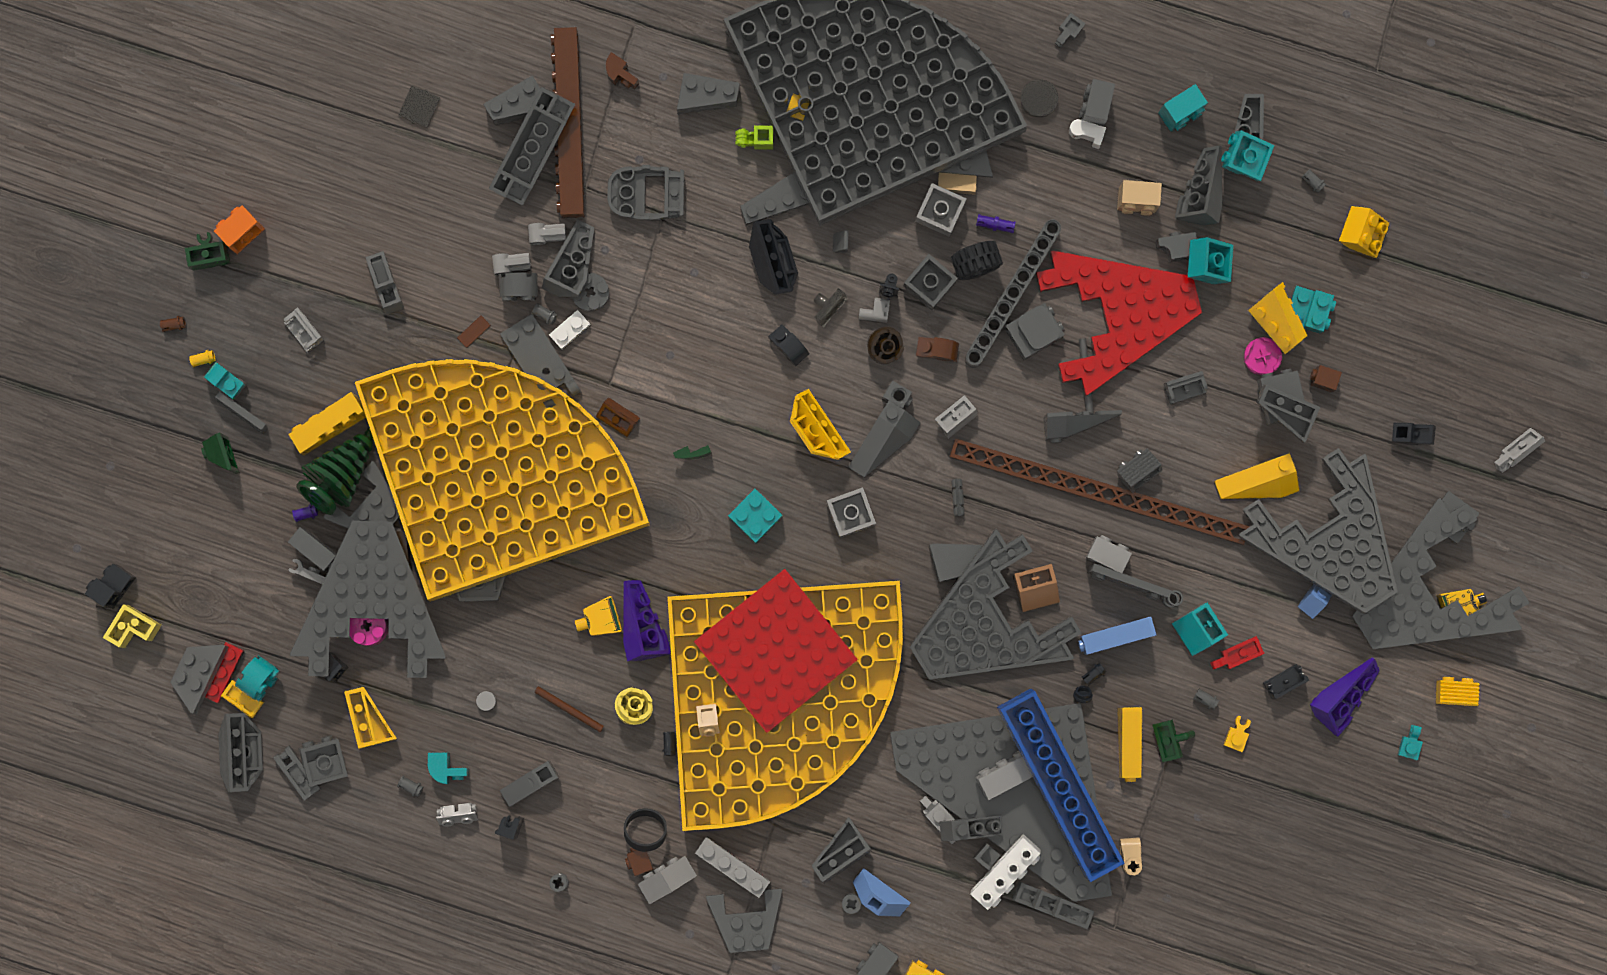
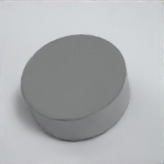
M488 691L481 692L476 699L477 706L484 711L493 709L496 705L495 695Z

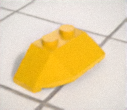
M807 389L797 394L794 399L790 423L811 454L839 460L851 453L810 390Z

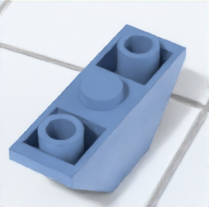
M864 868L853 880L861 903L878 916L900 917L911 903Z

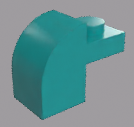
M217 362L213 364L204 376V378L233 400L245 386L242 381Z
M450 752L428 753V770L436 781L450 784V776H452V780H464V776H469V768H450Z

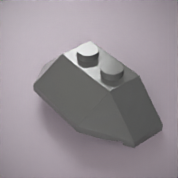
M245 713L225 714L218 734L220 774L228 792L248 791L263 771L261 731Z

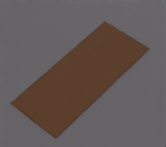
M481 315L457 339L467 348L491 325Z

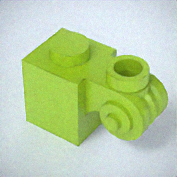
M754 126L753 132H749L745 128L735 131L736 146L741 148L754 146V149L773 150V126Z

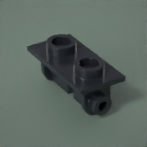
M893 273L888 274L885 284H880L879 292H882L883 296L893 298V296L898 295L899 288H896L897 276Z

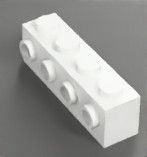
M1023 834L997 861L992 869L971 889L970 894L987 910L991 906L995 908L1001 901L1000 896L1004 892L1008 894L1012 890L1014 881L1017 878L1021 880L1028 872L1026 870L1030 864L1035 865L1039 861L1041 850Z

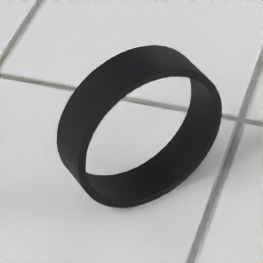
M643 808L635 810L625 820L624 838L627 844L635 850L641 852L653 851L659 848L666 839V821L659 812L653 809ZM640 816H649L657 819L662 824L664 833L654 843L640 844L629 837L626 828L633 819Z

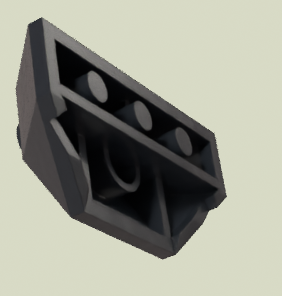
M771 219L753 222L749 249L759 282L775 295L792 292L798 270L787 236L774 225Z

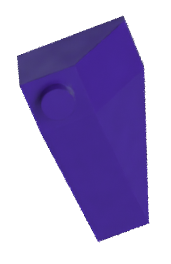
M641 580L624 581L623 643L627 661H643L671 654L667 634L664 629L661 630L657 622L659 619L658 615L653 613L649 605L650 599Z
M1370 658L1322 690L1310 704L1315 717L1335 736L1338 737L1350 724L1353 718L1350 715L1356 706L1359 707L1361 705L1360 699L1364 691H1369L1380 670L1376 660Z

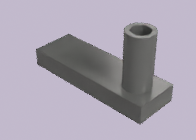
M238 378L245 386L234 400L227 394L218 392L215 398L219 404L264 435L268 430L267 425L234 402L247 386L245 381Z

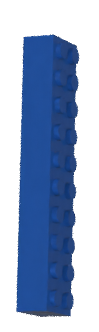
M1029 689L997 706L1085 878L1092 882L1125 864L1036 692L1033 689Z

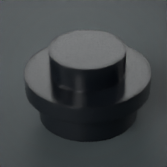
M1079 686L1074 691L1073 698L1079 703H1088L1092 700L1093 694L1089 687Z

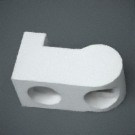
M1077 119L1071 123L1069 134L1074 139L1082 138L1092 141V147L1099 149L1106 127Z

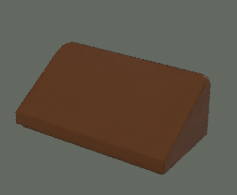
M607 398L596 415L597 418L626 437L630 435L640 417L611 398Z

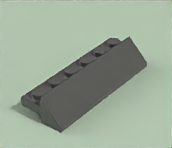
M541 87L488 189L523 206L575 103Z

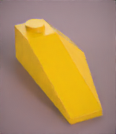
M1290 453L1214 481L1220 499L1282 498L1299 492L1297 471Z

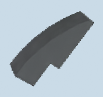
M384 251L365 257L385 313L388 315L404 309Z

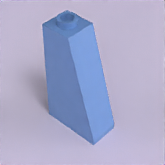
M1147 617L1080 636L1078 645L1080 651H1084V654L1087 655L1155 636L1156 631L1152 618Z

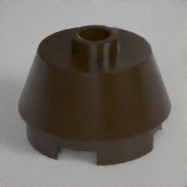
M892 327L878 328L868 337V353L879 364H890L898 360L904 351L903 339L900 333Z

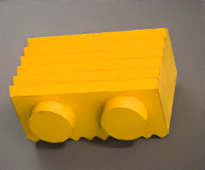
M1442 677V680L1437 681L1436 704L1478 706L1480 684L1473 683L1474 679L1462 678V682L1454 681V677Z

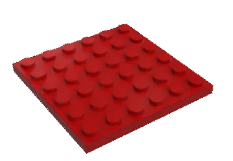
M786 569L782 570L694 641L766 733L858 660Z

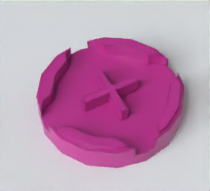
M1266 337L1251 341L1245 348L1243 355L1244 363L1248 370L1257 375L1273 373L1278 369L1282 361V353L1279 346L1272 339Z

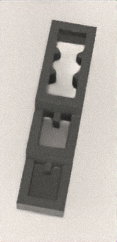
M1018 882L1012 898L1016 902L1088 929L1094 911L1022 882Z

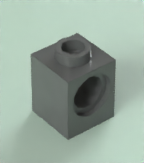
M893 380L882 398L886 402L891 401L902 409L904 407L908 408L913 400L910 397L912 392ZM896 392H901L904 395V399L896 401L893 395Z

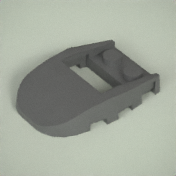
M642 165L640 167L629 166L617 169L608 180V204L614 213L625 218L658 221L684 216V170L680 169V172L669 170L668 167H654L650 165ZM665 176L664 213H645V177Z

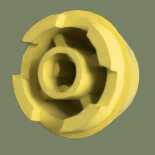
M633 687L625 689L618 694L615 700L616 713L625 724H642L652 714V699L645 690Z

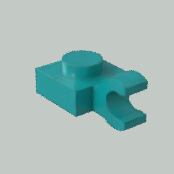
M1411 725L1409 736H1402L1397 755L1418 760L1423 742L1417 739L1422 727Z

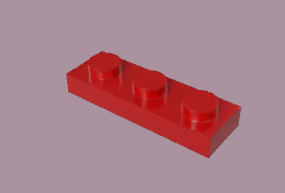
M227 642L224 645L229 648L205 696L216 703H220L221 695L227 688L244 650Z

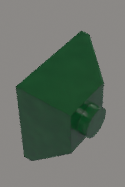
M217 433L202 442L203 448H201L205 459L230 472L240 473L227 436Z

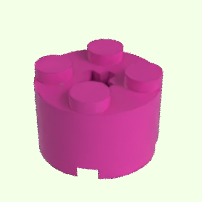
M350 618L349 636L358 644L365 646L377 645L385 639L388 633V619ZM366 622L372 624V626L369 627L370 631L364 629V626H366Z

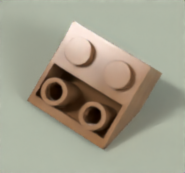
M1052 564L1013 574L1022 612L1060 602Z

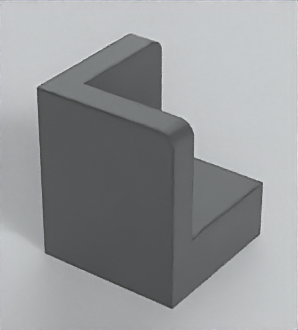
M984 843L973 858L990 871L992 865L1001 855L987 843Z

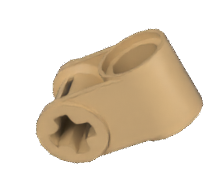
M1140 838L1120 839V852L1125 863L1123 864V870L1128 875L1139 874L1142 870ZM1131 861H1133L1134 864H1137V868L1134 869V872H1132L1131 869H1128V865L1131 864Z

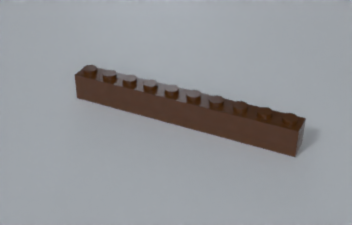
M577 27L554 28V34H551V46H554L555 53H551L552 64H555V71H552V82L556 83V90H553V92L575 103L558 138V145L555 146V157H558L559 164H555L556 176H559V183H556V194H560V201H557V213H560L562 218L585 217L578 30Z

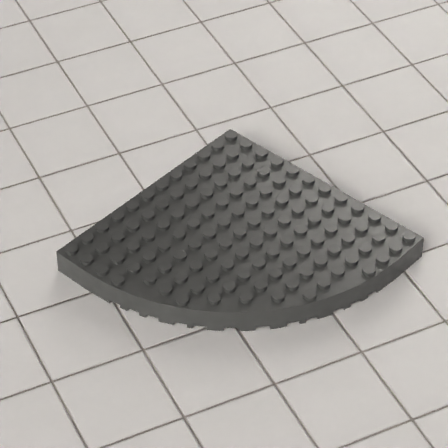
M766 0L723 19L725 29L773 126V130L819 226L1026 132L1027 124L999 71L992 65L991 60L980 50V47L974 44L962 30L949 23L946 18H942L929 8L912 3L910 0ZM792 95H799L798 107L787 111ZM809 103L808 109H803L801 105ZM798 112L805 115L803 121L790 116Z

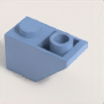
M1313 584L1302 598L1298 608L1313 619L1327 605L1332 595Z

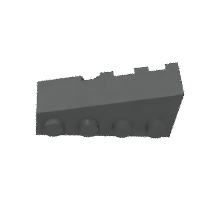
M1264 94L1244 95L1235 132L1242 130L1263 140ZM1224 169V174H1236L1232 171Z

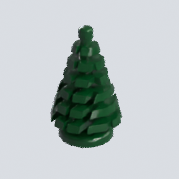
M370 427L365 431L364 435H355L353 437L354 440H346L343 442V446L338 445L332 449L333 452L327 451L322 457H317L312 463H307L301 467V471L304 472L303 475L307 480L299 481L296 488L311 505L328 515L334 514L336 511L335 503L345 507L351 505V496H354L356 485L359 484L361 479L360 474L363 473L365 468L363 462L366 463L369 458L367 451L370 452L373 447L371 442L373 436Z

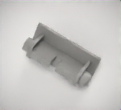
M458 804V811L456 812L454 805L442 806L440 809H437L436 819L439 825L445 827L452 826L455 823L470 824L478 820L475 813L477 812L476 804Z

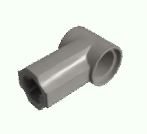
M529 224V244L543 245L546 242L565 241V224Z
M529 253L515 255L495 254L492 256L495 276L531 270Z

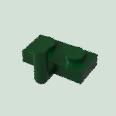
M1173 719L1152 725L1162 762L1182 758L1183 755L1179 742L1195 737L1193 730L1176 734Z

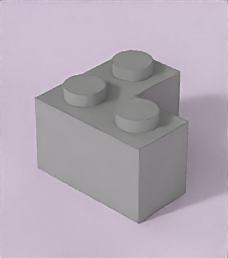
M686 856L680 859L674 857L666 862L667 867L663 864L656 868L654 872L651 871L643 876L644 880L638 883V886L649 904L673 892L697 876Z

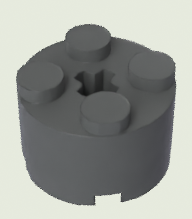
M527 273L499 274V293L502 301H517V297H521V300L536 301L535 297H538L537 273H532V277L531 274Z

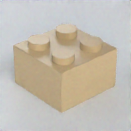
M1123 180L1118 189L1117 210L1122 211L1123 214L1141 212V215H1152L1160 207L1162 183Z

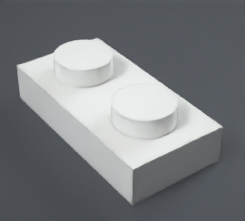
M577 310L551 332L549 336L563 350L586 330L590 323Z

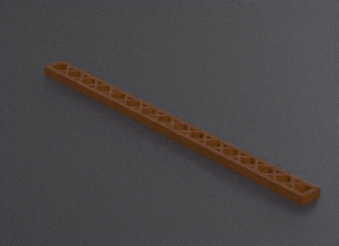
M956 438L951 450L950 458L1240 545H1244L1245 541L1234 538L1231 530L1240 528L1244 531L1250 527L1143 494L1132 493L1123 488ZM957 444L965 446L968 453L963 456L956 455ZM983 451L986 459L981 462L977 461L973 455L974 453ZM997 456L1002 457L1005 464L996 467L991 459ZM1019 462L1023 470L1017 473L1013 472L1010 464ZM1036 467L1039 469L1041 476L1033 478L1028 470ZM1056 473L1060 481L1054 484L1050 483L1047 475ZM1073 478L1078 486L1070 489L1065 481ZM1093 484L1097 492L1091 495L1087 494L1084 486ZM1109 489L1115 497L1106 500L1102 492ZM1129 495L1133 503L1126 506L1120 497ZM1146 500L1149 502L1151 509L1143 511L1138 503ZM1162 505L1166 506L1170 512L1165 517L1160 516L1157 510ZM1183 511L1187 515L1188 520L1180 522L1175 514ZM1199 516L1203 517L1207 524L1202 528L1197 527L1194 519ZM1220 522L1225 531L1217 533L1212 525Z

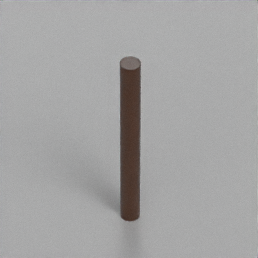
M538 686L534 693L598 732L602 731L604 727L602 724Z

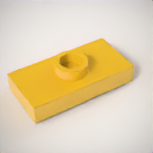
M232 680L221 697L249 717L254 718L265 702L253 700L235 687L236 682Z

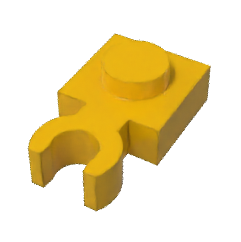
M1237 716L1235 718L1236 728H1229L1223 745L1243 752L1249 736L1244 730L1250 726L1251 720L1247 719L1245 725H1241V716Z

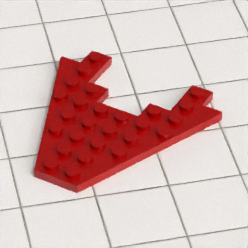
M1058 251L1050 252L1054 269L1036 272L1040 292L1077 284L1081 302L1100 298L1108 333L1090 338L1095 356L1058 364L1062 383L1081 379L1085 396L1090 395L1202 313L1194 279L1188 278V275Z

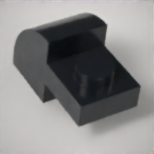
M782 324L768 336L795 367L809 355L808 350L799 339Z
M1394 422L1392 442L1406 445H1434L1436 426Z

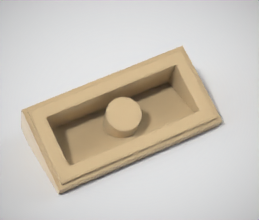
M939 172L938 186L953 193L975 195L977 176Z

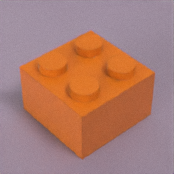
M242 205L234 208L226 220H221L216 225L214 232L232 251L238 254L262 233L265 228Z

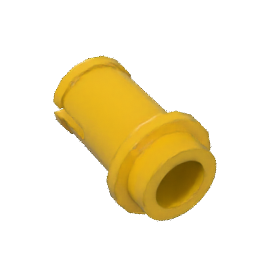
M206 350L204 353L189 357L193 368L207 363L213 364L216 361L213 350Z

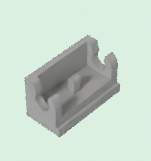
M298 307L284 318V324L307 353L324 341Z
M964 395L935 418V421L949 439L973 420L978 413L977 409Z

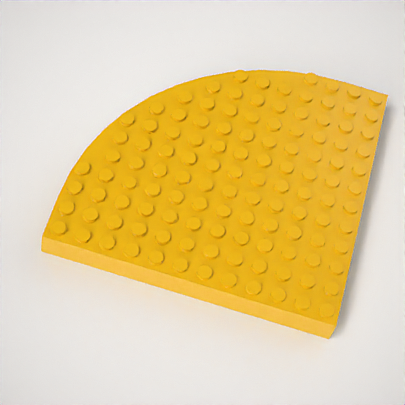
M446 359L410 364L355 382L427 600L430 602L650 526L627 463L610 436L601 427L599 422L579 403L575 402L560 389L553 387L536 376L492 362ZM537 384H539L540 386H542V387H544V388H546V389H545V390L539 389V388L537 387ZM552 399L556 405L552 408H546L543 402Z
M900 581L801 588L858 660L768 733L765 732L694 643L697 638L756 591L668 597L682 831L741 826L780 815L817 796L835 782L857 760L881 724L892 699L898 678L903 645ZM716 704L720 733L709 737L701 736L696 706Z

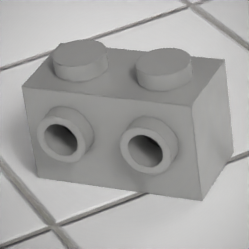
M1101 535V537H1095L1085 558L1100 566L1123 573L1132 553L1128 551V547L1122 544L1116 546L1111 543V539Z

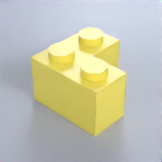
M123 604L103 638L119 648H126L134 634L146 641H152L162 624L130 605Z

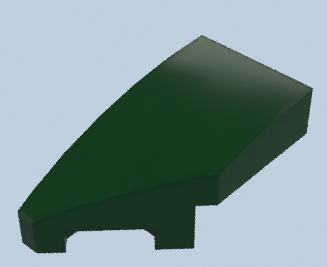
M708 445L694 452H690L688 446L673 452L675 458L685 460L698 459L712 454Z

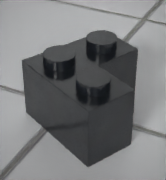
M113 563L105 568L102 579L96 578L88 583L87 591L85 592V595L99 605L110 609L115 608L136 579L135 576L121 566Z

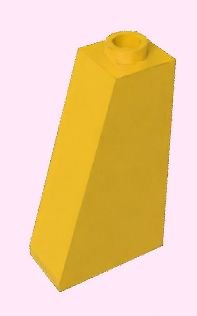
M1142 707L1117 708L1119 778H1125V782H1136V778H1141Z

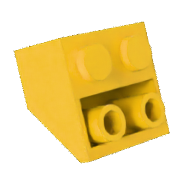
M1351 206L1339 242L1349 249L1377 258L1382 248L1385 234L1388 231L1389 222L1370 208Z

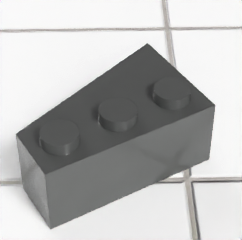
M684 73L677 114L737 107L740 83Z
M1264 384L1256 401L1257 404L1301 442H1306L1319 412V406Z

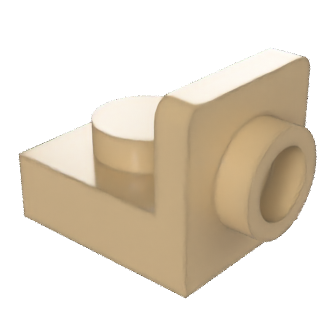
M716 704L696 706L700 735L709 737L719 734Z

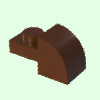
M611 52L606 60V71L610 81L616 85L620 79V83L626 88L632 87L636 89L639 85L638 78L626 71L628 68L626 61Z
M919 337L916 356L957 362L959 343L938 337Z

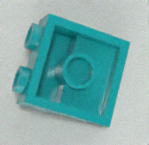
M1242 130L1236 131L1235 134L1232 133L1228 140V144H1230L1229 150L1225 151L1221 158V162H1224L1222 167L1236 174H1243L1256 181H1261L1274 145Z
M1295 286L1291 298L1293 304L1291 305L1295 314H1298L1304 329L1321 334L1324 332V329L1328 330L1331 319L1328 318L1330 311H1334L1336 301L1333 300L1334 295Z

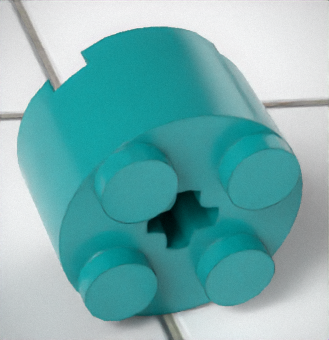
M258 655L257 658L254 657L242 671L243 678L242 680L237 679L235 687L253 700L260 702L265 696V690L268 686L272 688L277 682L279 670Z

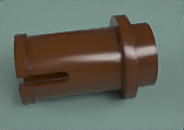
M179 315L173 319L160 320V327L162 332L175 329L181 331L183 328H186V321L184 317Z

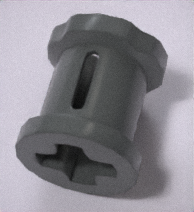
M558 873L550 879L549 884L552 890L561 892L567 888L569 881L566 875ZM560 877L562 878L561 882L564 883V885H561L558 888L556 887L557 883L554 882V880H557Z

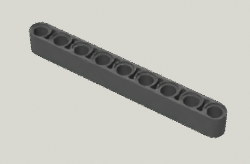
M1050 219L1045 223L968 350L965 362L969 367L976 368L982 363L1061 231V224L1057 220ZM1052 225L1056 227L1057 232L1049 233L1047 227ZM1043 241L1046 243L1047 248L1042 250L1038 248L1037 243ZM1028 258H1035L1037 260V265H1030L1028 263ZM1023 273L1027 275L1028 280L1022 282L1018 279V275ZM1011 289L1016 290L1018 297H1010L1008 291ZM1002 305L1006 306L1008 308V313L1001 314L998 310V307ZM996 322L999 328L991 330L989 323ZM986 338L989 341V345L981 346L979 339ZM969 355H978L979 361L976 363L971 362Z

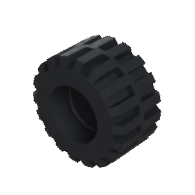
M996 241L979 242L965 247L951 256L958 280H970L995 271L1003 264Z

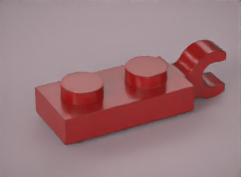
M1257 636L1221 651L1223 657L1210 662L1212 669H1217L1224 665L1231 669L1265 653Z

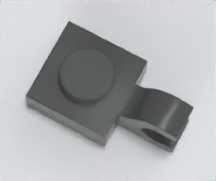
M1070 13L1059 27L1062 33L1057 38L1055 44L1061 48L1069 37L1074 40L1086 23Z

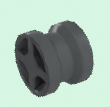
M853 893L845 895L842 899L843 910L849 914L857 913L861 908L860 898Z

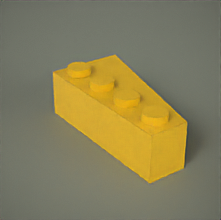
M350 392L319 414L310 417L303 425L299 424L292 428V432L288 435L299 453L304 456L364 420L366 415L358 396Z

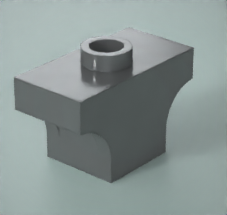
M1181 232L1171 233L1169 237L1158 238L1156 247L1166 252L1169 262L1187 260L1189 258L1190 240L1197 239L1196 232L1181 234Z

